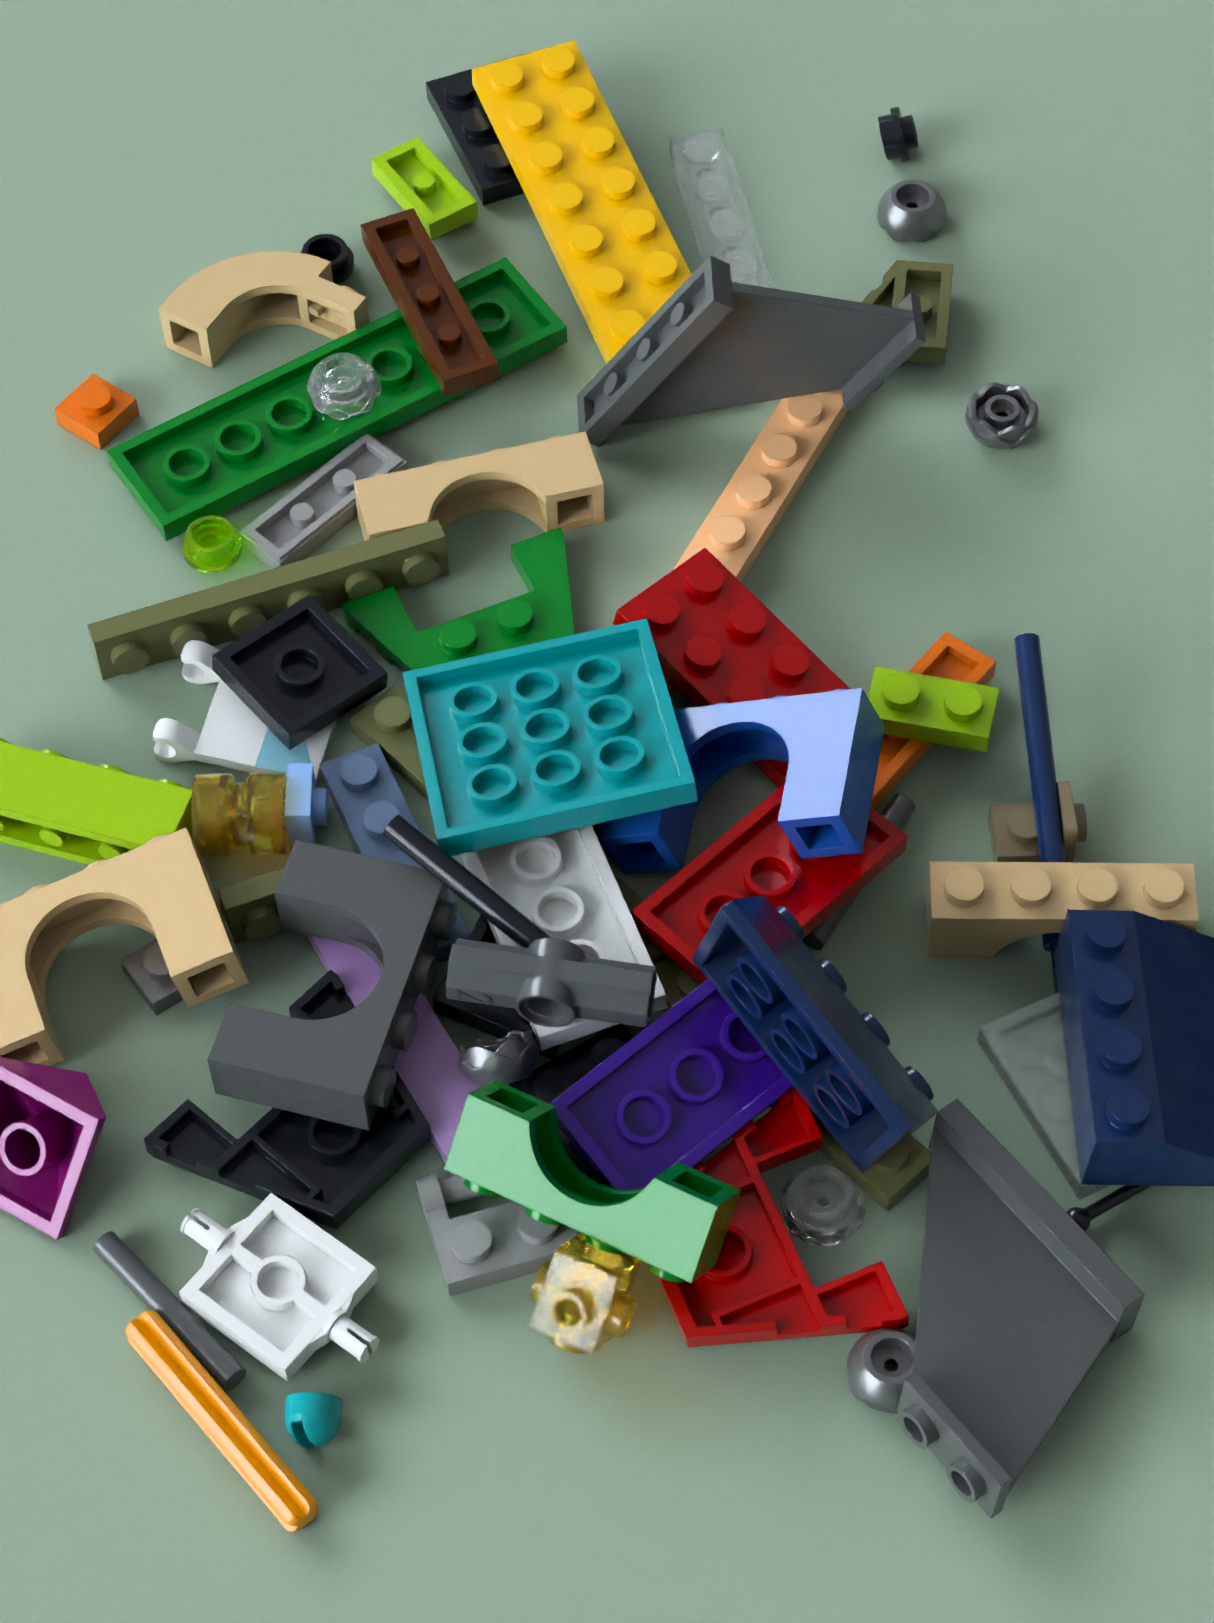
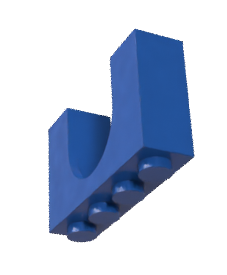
M863 688L835 689L831 692L775 696L770 699L735 703L721 702L709 706L675 709L674 712L695 779L698 801L604 822L599 837L625 875L681 870L685 863L695 812L708 789L722 776L739 766L760 760H779L788 763V770L778 823L801 859L861 854L864 848L885 726Z

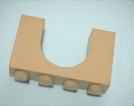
M186 827L171 834L155 836L140 847L111 859L95 861L82 871L51 884L35 886L26 891L22 896L0 904V1057L45 1066H52L65 1060L46 1004V979L59 953L75 938L98 927L131 925L153 934L157 938L170 977L188 1008L250 983L205 863Z

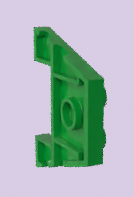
M559 527L511 544V560L529 591L523 595L425 630L416 631L396 590L392 586L342 604L344 619L356 634L361 631L376 644V652L391 665L397 663L405 671L575 634L564 533Z

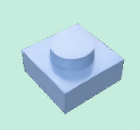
M287 763L284 817L290 852L296 840L316 844L317 826H328V789L317 788L313 763Z

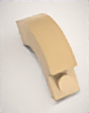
M291 251L253 252L216 262L189 277L159 307L166 348L211 368H214L240 338L263 327L294 325L335 340L369 323L367 298L348 286H340L333 283L331 261Z

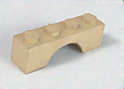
M586 431L565 436H554L546 440L509 448H498L486 453L449 461H437L430 465L402 471L381 473L373 477L353 481L357 516L364 541L437 519L444 532L446 528L462 517L490 510L508 511L522 515L536 523L544 532L559 527L562 531H568L605 522L604 483Z
M930 861L925 895L927 957L992 958L1002 948L1017 940L1039 934L1060 933L1067 909L1136 911L1196 932L1199 918L1194 863Z

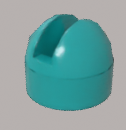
M298 1392L287 1395L284 1415L286 1432L294 1442L303 1448L328 1445L337 1435L341 1425L343 1400L335 1395L318 1392Z

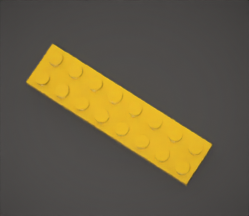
M572 40L473 68L472 85L600 353L607 364L692 274L575 41Z

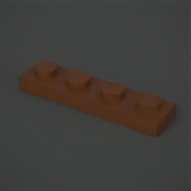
M414 208L361 224L362 241L444 396L446 397L498 380V362Z

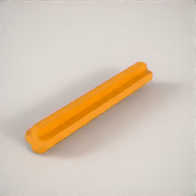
M147 1310L141 1313L138 1318L130 1321L125 1329L128 1342L283 1527L289 1532H297L310 1523L319 1512L315 1497L156 1311Z

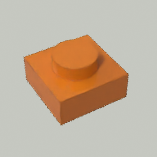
M95 374L90 375L54 408L58 425L101 450L139 415L136 398Z

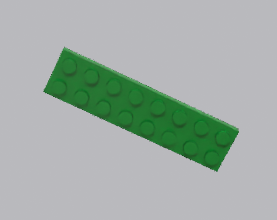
M506 257L454 282L498 362L499 376L567 343V326ZM399 309L106 451L112 470L165 541H168L331 460L361 436L371 434L376 438L476 387L445 397Z

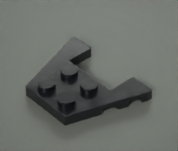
M330 969L289 1007L290 1017L318 1020L341 1015L355 1007L348 998L345 986L339 976ZM396 1071V1084L392 1099L387 1108H377L369 1131L272 1108L244 1135L236 1139L187 1099L144 1138L147 1152L156 1159L263 1201L270 1193H273L303 1216L338 1229L423 1148L432 1137L428 1121Z

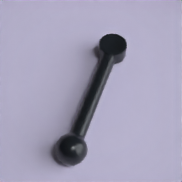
M1124 1185L1084 1209L1073 1207L1067 1213L1086 1231L1090 1226L1091 1220L1150 1186Z

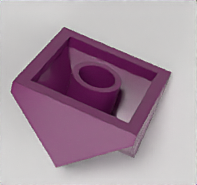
M0 1057V1208L56 1240L65 1236L106 1119L87 1073Z

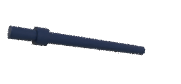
M1025 633L1015 637L1014 643L1040 862H1066L1040 638L1037 634ZM1060 933L1042 934L1043 949L1051 954L1055 997L1059 999L1054 952Z

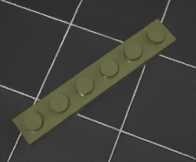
M437 519L88 624L95 660L102 680L121 674H132L144 667L180 657L184 645L190 640H199L211 646H216L239 639L308 595H311L328 612L343 607L342 604L392 586L397 591L413 585H424L436 578L449 575L446 536Z

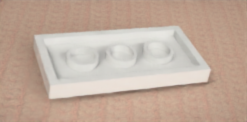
M592 825L460 854L466 869L552 938L566 940L579 946L585 951L587 957L654 966ZM488 921L497 944L520 947ZM658 974L652 1013L667 1008L666 993ZM575 1017L572 1023L563 1027H545L531 1022L530 1025L542 1051L618 1025V1023Z

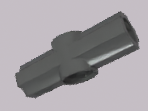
M457 938L456 943L452 944L448 961L446 995L447 999L514 1008L525 1020L545 1027L567 1026L576 1017L646 1028L651 1020L654 1005L657 967L587 957L585 951L579 946L558 938L535 940L529 945V948Z

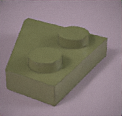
M896 260L883 276L882 284L877 289L871 290L862 301V303L895 308L910 293L920 297L926 342L922 344L919 351L913 357L906 360L908 362L945 364L954 264Z

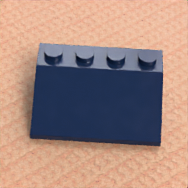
M766 895L733 899L720 908L692 960L860 1172L863 1173L921 1128L938 1112L931 1103V1100L934 1098L933 1092L917 1070L911 1066L903 1068L887 1048L890 1045L889 1036L877 1019L868 1012L860 1014L844 993L847 991V986L838 970L826 959L822 958L818 961L802 942L804 938L803 929L787 908L782 905L775 908Z
M1067 909L1055 948L1054 960L1081 1185L1214 1186V938L1136 911Z

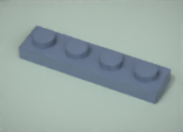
M375 743L319 763L321 779L328 789L329 796L356 853L423 868L382 835L386 826L397 815L402 816L419 831L420 829L379 744ZM448 889L449 901L455 902ZM458 907L454 929L449 940L439 939L433 955L437 957V964L449 960L452 944L456 943L457 938L467 939L470 934Z

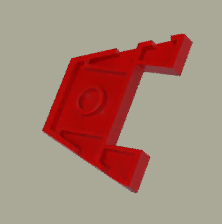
M794 1087L777 1099V1105L755 1123L749 1121L732 1135V1142L703 1165L699 1162L693 1167L695 1170L740 1189L741 1193L716 1265L692 1283L687 1281L682 1283L671 1282L656 1276L688 1348L867 1333L885 1327L902 1329L909 1326V1315L883 1261L817 1288L813 1286L761 1175L765 1171L823 1148V1136L808 1105Z

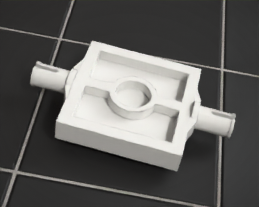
M270 1193L249 1217L228 1229L210 1218L200 1208H195L190 1212L192 1219L188 1215L185 1217L180 1231L206 1248L208 1253L202 1268L179 1291L182 1304L288 1382L317 1349L327 1345L329 1341L335 1342L357 1358L360 1363H364L369 1359L368 1352L372 1355L374 1354L380 1339L350 1319L353 1308L378 1281L377 1268L273 1193Z

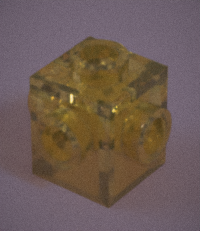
M578 1233L557 1248L552 1261H545L539 1269L530 1292V1299L536 1301L537 1305L529 1326L548 1334L550 1342L556 1347L577 1354L587 1352L593 1355L613 1337L621 1339L628 1330L637 1308V1300L629 1296L642 1261L626 1253L613 1254L599 1250L586 1241L585 1235Z

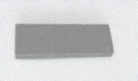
M365 434L348 445L239 531L240 545L271 569L303 560L357 517L353 481L373 477L381 473L408 469V462L371 434Z

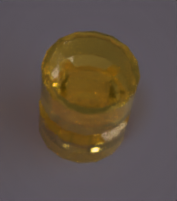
M286 772L250 773L245 782H237L232 773L196 774L192 785L193 841L201 857L233 856L239 846H246L252 856L287 855L289 852V840L284 817ZM242 813L245 814V815H247V816H248V815H251V816H249V817H242Z

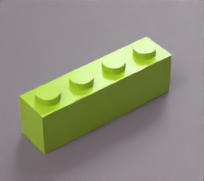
M0 737V842L87 865L98 860L111 859L144 845L155 836L171 834L185 827L195 842L202 825L194 790L187 789L180 783L169 779L156 781L128 774L121 768L110 764L97 766L69 759L55 750L44 749L38 751L10 744Z

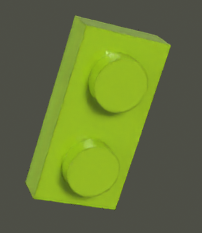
M419 137L371 159L373 176L404 211L414 208L431 240L478 218L477 201Z
M875 666L868 699L885 726V735L987 753L999 688Z

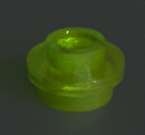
M209 515L200 517L189 525L182 540V552L185 561L192 568L208 573L219 572L231 567L238 561L242 553V540L238 530L228 520L220 516Z

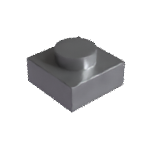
M157 938L120 959L124 973L156 1016L183 1000L170 977Z

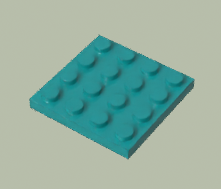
M647 618L402 672L437 843L450 856L475 852L481 849L538 838L544 835L601 824L607 821L698 801L695 779Z

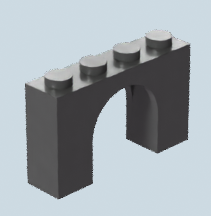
M296 840L275 890L281 928L357 947L377 962L382 969V973L377 985L363 1002L341 1015L326 1019H298L230 1003L207 1059L214 1091L216 1094L369 1131L377 1108H387L392 1099L396 1084V1069L392 1067L398 1051H408L412 1044L417 1025V1013L413 1010L419 994L428 995L432 989L437 971V957L433 955L439 939L448 941L453 932L457 915V903L449 901L448 888L423 868Z

